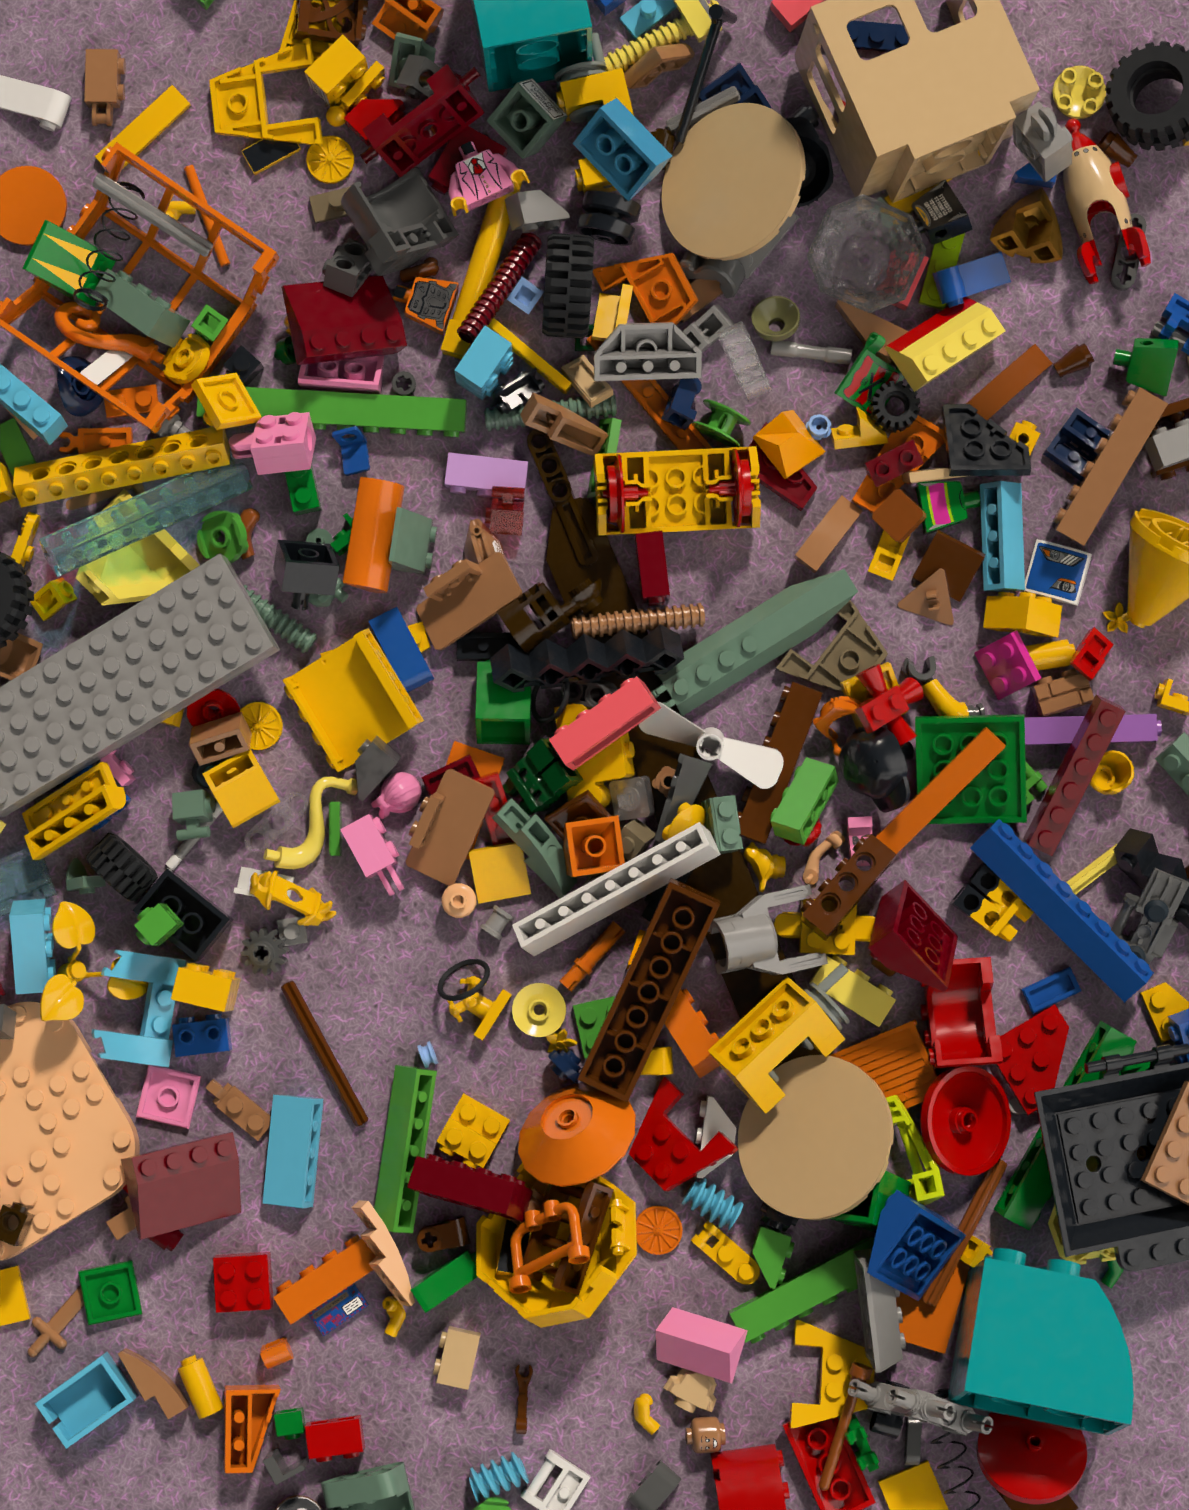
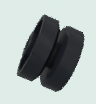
M604 191L585 192L582 208L587 213L579 215L576 231L582 235H589L594 240L619 246L632 245L635 228L631 223L638 222L641 205L633 200L627 201L618 194Z

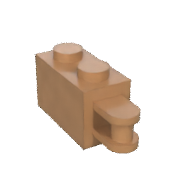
M86 49L84 102L88 108H92L93 126L107 124V126L112 127L113 108H120V100H125V85L121 84V74L126 73L125 58H121L118 49ZM98 108H106V113H98Z

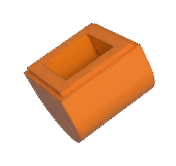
M285 1336L261 1347L260 1355L267 1369L294 1359Z

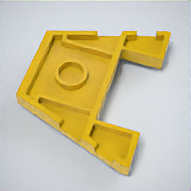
M795 1320L793 1346L821 1348L819 1405L790 1403L789 1428L791 1429L841 1416L848 1388H850L851 1375L849 1370L852 1362L862 1363L873 1369L866 1357L865 1347L801 1320ZM874 1369L870 1380H866L867 1384L874 1383ZM858 1398L854 1412L866 1410L868 1405H866L864 1400Z

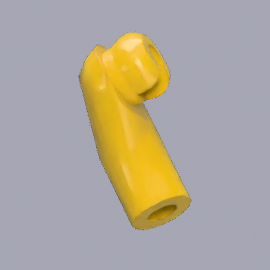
M171 201L166 214L178 220L182 214H196V209L185 201Z
M389 1296L382 1302V1307L386 1309L390 1318L384 1332L392 1337H396L406 1318V1312L403 1305L394 1296Z
M643 1393L634 1401V1419L650 1435H653L660 1427V1424L650 1416V1405L653 1404L652 1397L649 1394Z

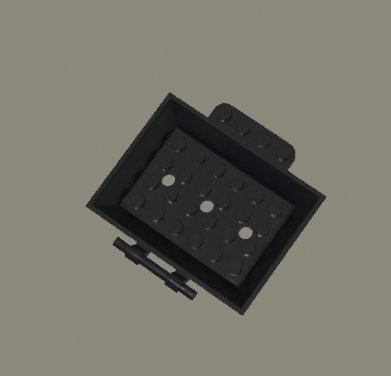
M1188 1043L1175 1046L1170 1044L1156 1046L1149 1051L1124 1056L1119 1054L1104 1056L1101 1060L1084 1064L1087 1074L1100 1071L1099 1080L1034 1092L1065 1257L1114 1247L1116 1261L1126 1271H1139L1189 1260V1205L1141 1181L1184 1081H1189V1062L1170 1066V1062L1174 1057L1189 1054ZM1150 1062L1149 1070L1119 1075V1072L1125 1066ZM1140 1146H1144L1148 1151V1157L1145 1161H1140L1137 1157V1150ZM1090 1156H1094L1098 1162L1097 1168L1093 1172L1089 1171L1086 1167V1161Z

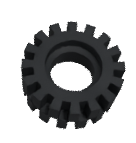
M889 381L887 385L886 383L881 385L873 395L869 406V411H872L870 417L872 420H876L875 425L877 427L879 425L883 426V431L890 429L891 433H896L897 430L902 432L907 427L909 428L920 412V407H918L920 398H916L918 393L916 391L912 392L909 384L904 386L903 381H898V383ZM892 397L900 399L905 407L904 413L899 416L890 415L885 409L886 400Z

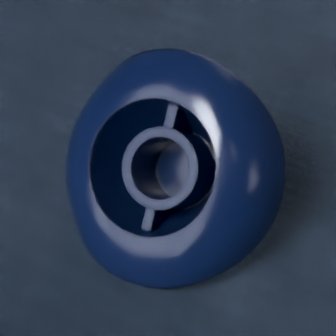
M67 356L61 359V361L79 373L91 364L86 359L78 356ZM58 367L57 382L59 394L66 411L78 417L89 415L101 405L104 398Z

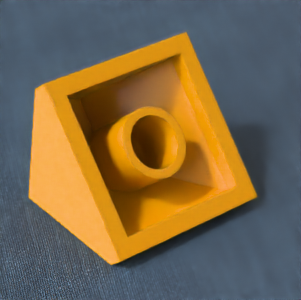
M794 410L781 412L753 436L755 442L784 479H787L826 452L819 442L813 438Z

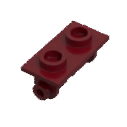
M912 439L866 462L867 469L865 470L868 477L872 478L875 487H878L924 464Z

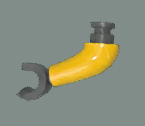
M934 656L928 657L925 660L926 674L917 672L914 662L908 658L904 659L902 669L905 678L912 677L922 685L923 694L938 716L985 715L982 703L976 704L975 708L973 705L966 706L965 702L955 700L937 679H933L932 676L936 671Z

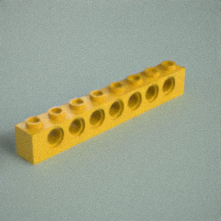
M209 427L15 467L13 488L22 508L230 465V445L225 429L216 430L215 427Z

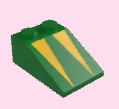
M45 220L22 269L74 300L73 293L80 288L78 282L80 275L90 271L86 264V257L92 251H96L97 248L52 222ZM100 252L93 253L88 260L89 266L93 271L104 272L107 269L112 270L116 262L105 257ZM88 273L82 277L81 286L82 288L95 290L101 279L93 273ZM96 273L101 277H103L104 275L102 273ZM84 292L76 294L79 300L88 305L95 306L97 301L89 298Z

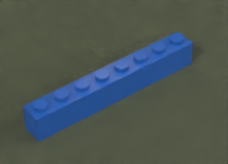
M998 819L970 847L1124 1003L1151 978L1154 972L1150 969L1148 963L1143 959H1139L1131 951L1128 943L1119 939L1111 931L1108 923L1100 920L1092 912L1091 907L1085 901L1080 900L1072 892L1071 887L1066 882L1061 881L1053 873L1052 868L1047 863L1042 862L1033 853L1032 848L1014 834L1013 829L1008 824Z

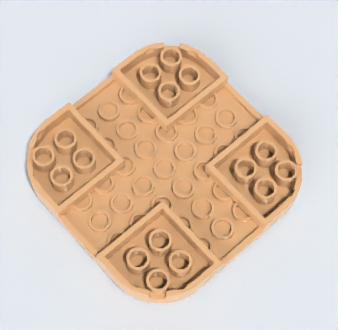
M19 1002L9 1005L8 1007L16 1012L14 1039H0V1210L5 1204L12 1205L13 1202H18L27 1206V1212L34 1215L21 1246H12L0 1240V1261L17 1256L55 1230L119 1193L126 1185L121 1159L136 1156L140 1153L136 1127L121 1100L115 1096L91 1054L92 1050L76 1023L72 1019L42 1021L40 1017V1003ZM12 1215L8 1220V1226L11 1230H15L18 1227L19 1221L15 1215Z

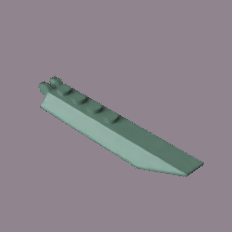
M845 569L787 587L683 652L684 659L666 674L657 675L662 685L652 690V695L654 698H657L659 694L666 690L671 699L662 704L669 708L676 705L680 715H686L817 633L858 593V590Z

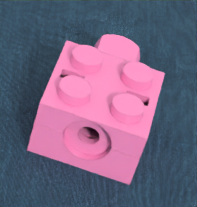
M309 412L263 416L256 423L254 432L234 434L229 439L232 456L235 459L253 457L258 475L311 469L316 436Z
M368 814L340 829L366 878H371L378 874L389 896H392L395 892L384 873V870L387 869L398 890L405 889L393 865L398 863L396 857L399 856V853L392 841L386 842L383 834L387 831L380 818H374Z

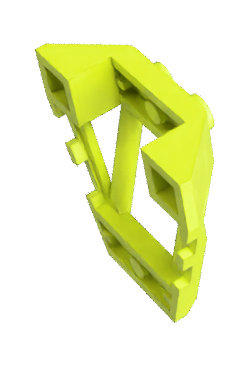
M897 1095L886 1097L893 1125L898 1126L913 1172L912 1179L907 1180L911 1182L909 1197L922 1205L930 1204L945 1196L938 1165L930 1156L922 1135ZM919 1156H920V1158H921V1160H922V1163H923V1165H924V1167H925V1169H926L925 1172L923 1171V1168H922V1165H921Z

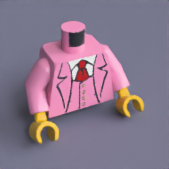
M473 142L463 144L459 147L463 161L455 164L456 171L450 177L448 191L453 216H457L456 211L459 209H464L467 214L475 208L513 192V184L516 190H520L519 182L527 181L528 184L530 183L526 172L519 169L513 162L500 154H492L490 150L478 153Z

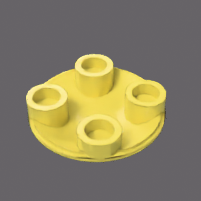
M1073 66L1064 69L1057 77L1053 86L1055 105L1064 115L1070 118L1084 119L1094 115L1105 101L1106 86L1104 78L1099 72L1086 66Z

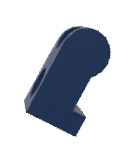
M698 378L680 379L674 385L661 419L683 430L689 427L697 414V411L691 409L694 398L702 388Z

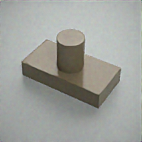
M349 187L309 197L316 224L348 216L341 206V198Z

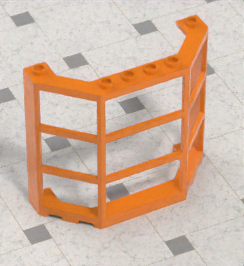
M116 142L113 147L110 146L106 149L101 158L103 161L101 165L105 170L104 175L117 182L124 163L127 161L166 188L158 206L159 210L166 213L175 194L214 221L207 238L208 241L213 243V247L223 227L261 253V256L252 267L255 274L242 300L203 273L212 250L206 257L200 254L194 267L155 240L159 228L151 224L146 234L114 211H109L104 215L142 241L138 250L123 269L125 273L130 275L149 247H151L190 274L185 284L170 303V308L175 311L197 280L238 307L211 345L209 360L204 370L189 383L184 385L174 384L152 363L147 364L133 356L99 386L58 359L76 342L67 338L51 352H48L10 325L41 299L56 309L63 304L62 301L47 292L51 286L35 276L33 279L35 283L14 301L8 297L4 301H0V327L156 434L161 429L165 419L170 421L180 412L181 408L179 405L182 402L190 403L196 394L191 384L196 379L209 377L257 308V304H255L257 293L261 295L264 292L270 279L267 275L272 267L276 266L279 256L275 250ZM97 190L91 204L87 203L82 208L79 217H81L75 226L71 225L67 231L84 240L102 213L109 210L107 207L109 203L108 196ZM106 309L102 311H97L100 314V317ZM78 314L69 316L75 322L78 318L88 320ZM101 328L91 332L93 334L109 335ZM148 336L146 337L147 339L151 340L152 342L155 341V339H153V338H150V337H148ZM136 365L141 366L177 391L164 404L158 401L147 418H144L107 392Z

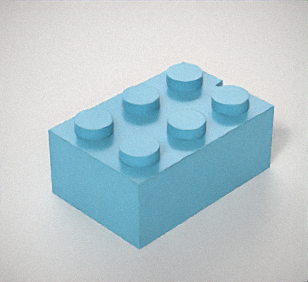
M484 326L454 370L456 383L481 400L486 395L491 397L493 391L499 386L497 378L501 373L506 375L514 363L512 343L487 326Z
M46 899L13 901L9 920L16 994L43 993L47 981L56 975V959H51L53 957L54 938L52 933H49L52 923V908L46 906Z
M105 1352L41 1398L35 1405L49 1424L59 1417L61 1422L52 1429L67 1449L134 1401L138 1394L110 1354Z

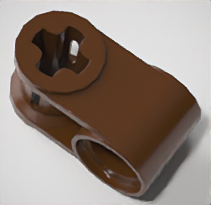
M464 1216L457 1217L455 1220L449 1221L448 1219L441 1223L423 1227L417 1235V1244L425 1252L452 1249L471 1243ZM430 1232L431 1236L437 1237V1239L433 1240L432 1246H428L427 1242H422L421 1240L425 1238V1233Z

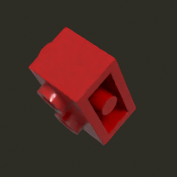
M361 1415L307 1422L305 1425L309 1459L316 1458V1462L333 1460L332 1456L343 1455L344 1459L360 1456L359 1452H363L365 1449Z

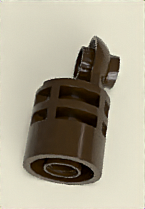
M589 578L568 592L571 599L563 605L558 603L544 582H538L522 593L520 599H515L497 611V613L521 648L528 653L542 641L571 622L569 617L579 609L583 614H586L604 601L600 596L602 581L599 578L592 583ZM528 604L534 612V614L536 615V617L543 624L542 628L538 626L534 618L526 609V606Z

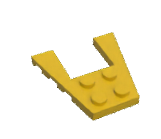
M306 38L303 42L294 46L278 50L279 52L266 58L261 57L254 60V63L245 67H238L209 80L216 134L323 146L321 120L319 117L274 124L268 123L263 74L308 68L314 63L312 40L310 38Z

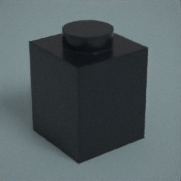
M242 345L223 364L229 373L238 374L245 387L264 369L261 362Z

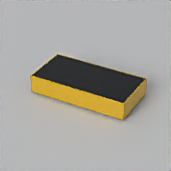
M262 139L241 152L254 175H257L299 152L301 148L298 143Z
M506 1219L496 1269L497 1274L514 1276L510 1240L512 1233L517 1227L511 1219ZM532 1232L526 1233L522 1238L523 1258Z

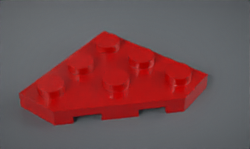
M1055 1004L1000 1036L1003 1063L996 1065L1027 1116L1037 1111L1034 1092L1055 1088L1069 1031L1068 1024Z

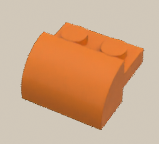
M385 0V4L371 24L394 40L396 33L399 32L422 38L425 42L429 35L438 27L444 9L431 0Z

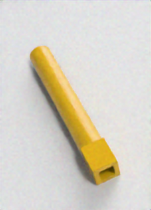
M514 184L513 192L497 198L487 205L452 319L449 320L442 342L441 351L444 355L462 359L472 345L459 337L457 329L461 326L462 321L466 320V315L470 313V309L474 307V303L478 301L479 296L487 288V284L491 282V278L494 276L510 224L505 199L520 192V190H516Z

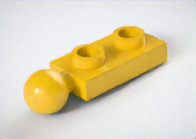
M377 60L341 99V104L334 105L327 110L326 119L330 125L334 127L342 126L345 123L344 117L347 115V112H350L362 99H367L365 95L372 88L376 90L382 85L385 80L383 76L385 68Z

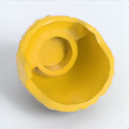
M1111 750L1105 752L1089 783L1095 791L1104 795H1115L1131 784L1134 778L1132 761L1120 751Z

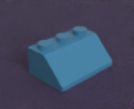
M617 98L600 107L572 143L627 201L631 200L657 176L672 157L662 144Z

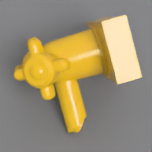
M471 976L466 979H460L459 984H467V991H469L482 979ZM502 989L495 1001H491L478 992L456 1004L453 1001L447 1000L449 1012L458 1022L463 1021L460 1013L466 1010L481 1019V1024L474 1033V1036L483 1041L512 994Z

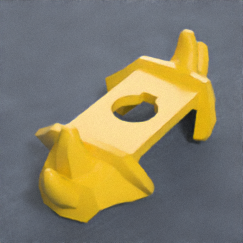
M274 870L272 874L270 871L260 875L254 872L250 878V894L257 897L267 910L271 908V901L276 900L303 913L305 917L297 920L298 925L319 926L321 922L328 921L337 914L336 911H330L332 901L324 903L321 900L322 894L313 887L306 890L278 876V870ZM287 891H295L302 900L298 902L290 900Z

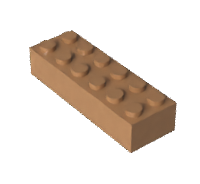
M1140 387L1136 388L1135 391L1129 390L1121 404L1125 406L1121 415H1114L1107 427L1111 430L1107 439L1101 438L1094 449V452L1097 453L1093 463L1087 461L1080 473L1084 477L1079 486L1073 485L1066 497L1070 502L1065 510L1063 508L1058 510L1052 521L1056 523L1055 530L1085 546L1168 405L1167 402Z

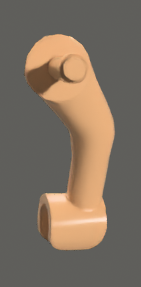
M839 831L832 832L809 854L803 873V880L806 884L812 885L818 881L819 862L823 854L831 847L836 850L845 841V837Z

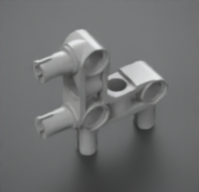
M853 1379L849 1383L856 1390L848 1388V1394L864 1400L866 1405H868L867 1408L888 1415L905 1416L943 1428L942 1430L961 1436H967L972 1431L989 1434L992 1431V1428L984 1427L985 1424L993 1426V1420L990 1416L976 1415L972 1408L936 1397L932 1393L918 1389L892 1386L878 1381L867 1384L858 1379Z

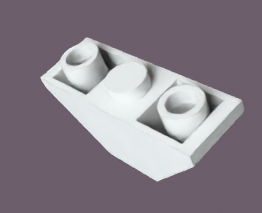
M707 1095L706 1101L701 1100L699 1117H704L703 1128H697L695 1144H700V1150H702L718 1131L723 1132L735 1143V1125L714 1097ZM727 1155L717 1161V1164L710 1165L696 1173V1177H705L732 1155Z

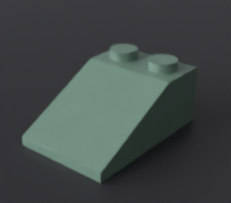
M397 507L389 555V563L393 570L425 575L426 569H431L433 553H429L430 542L435 543L437 527L433 526L432 519Z

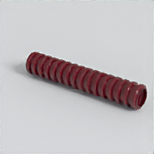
M521 234L512 250L508 253V257L504 259V263L500 265L495 275L491 278V282L487 284V288L483 290L478 301L474 303V307L470 309V313L465 317L466 320H463L461 326L457 329V333L463 341L469 344L474 342L483 327L492 322L496 312L504 304V300L508 298L517 281L521 279V275L525 273V269L529 267L530 262L533 261L534 256L537 255L538 250L542 247L541 240L535 234Z

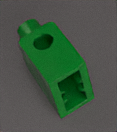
M1136 338L1132 352L1120 349L1115 350L1112 365L1128 368L1126 382L1156 394L1167 396L1179 340Z

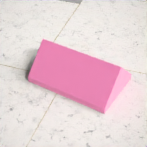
M384 355L301 365L298 384L301 389L381 394Z
M672 1307L655 1330L656 1357L659 1361L732 1384L748 1330Z

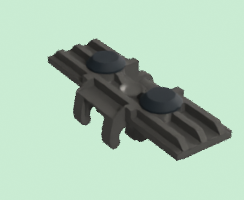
M1154 868L1140 897L1126 893L1123 898L1125 902L1111 931L1119 939L1127 942L1131 951L1139 959L1146 961L1148 965L1153 961L1154 957L1162 958L1179 924V920L1173 916L1189 886V882ZM1135 906V911L1141 913V919L1135 931L1131 930L1127 936L1122 934V931Z

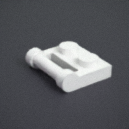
M549 1449L545 1455L547 1459L528 1489H524L520 1497L539 1510H570L591 1476ZM555 1465H557L562 1470L542 1500L537 1496V1493Z

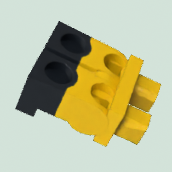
M985 863L978 867L967 881L969 884H964L950 902V904L967 915L989 934L998 936L1007 942H1010L1018 932L1008 923L1012 916L1015 915L1025 923L1034 913ZM970 885H972L974 888H976L978 891H980L984 896H986V897L988 898V900L985 899L981 894H979V893H978L975 889H973Z

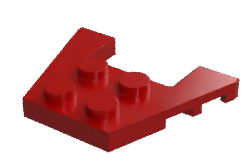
M664 1077L628 1154L664 1191L668 1192L696 1176V1173L710 1165L717 1164V1161L727 1155L734 1154L739 1149L723 1132L718 1131L709 1143L700 1150L667 1117V1113L683 1097L684 1093L669 1078Z

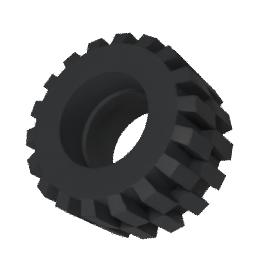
M108 832L86 855L89 865L95 872L127 900L136 902L158 879L153 867L116 834Z

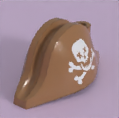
M480 519L471 520L464 545L465 559L479 564L495 552L504 554L502 543Z

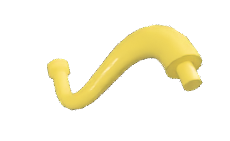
M323 777L317 780L309 796V831L304 842L293 848L279 846L277 851L266 849L263 858L274 861L275 868L294 870L304 868L313 863L320 855L325 838L321 803L323 790L333 787L345 790L347 794L356 795L358 792L357 779L350 778L346 780L338 777Z

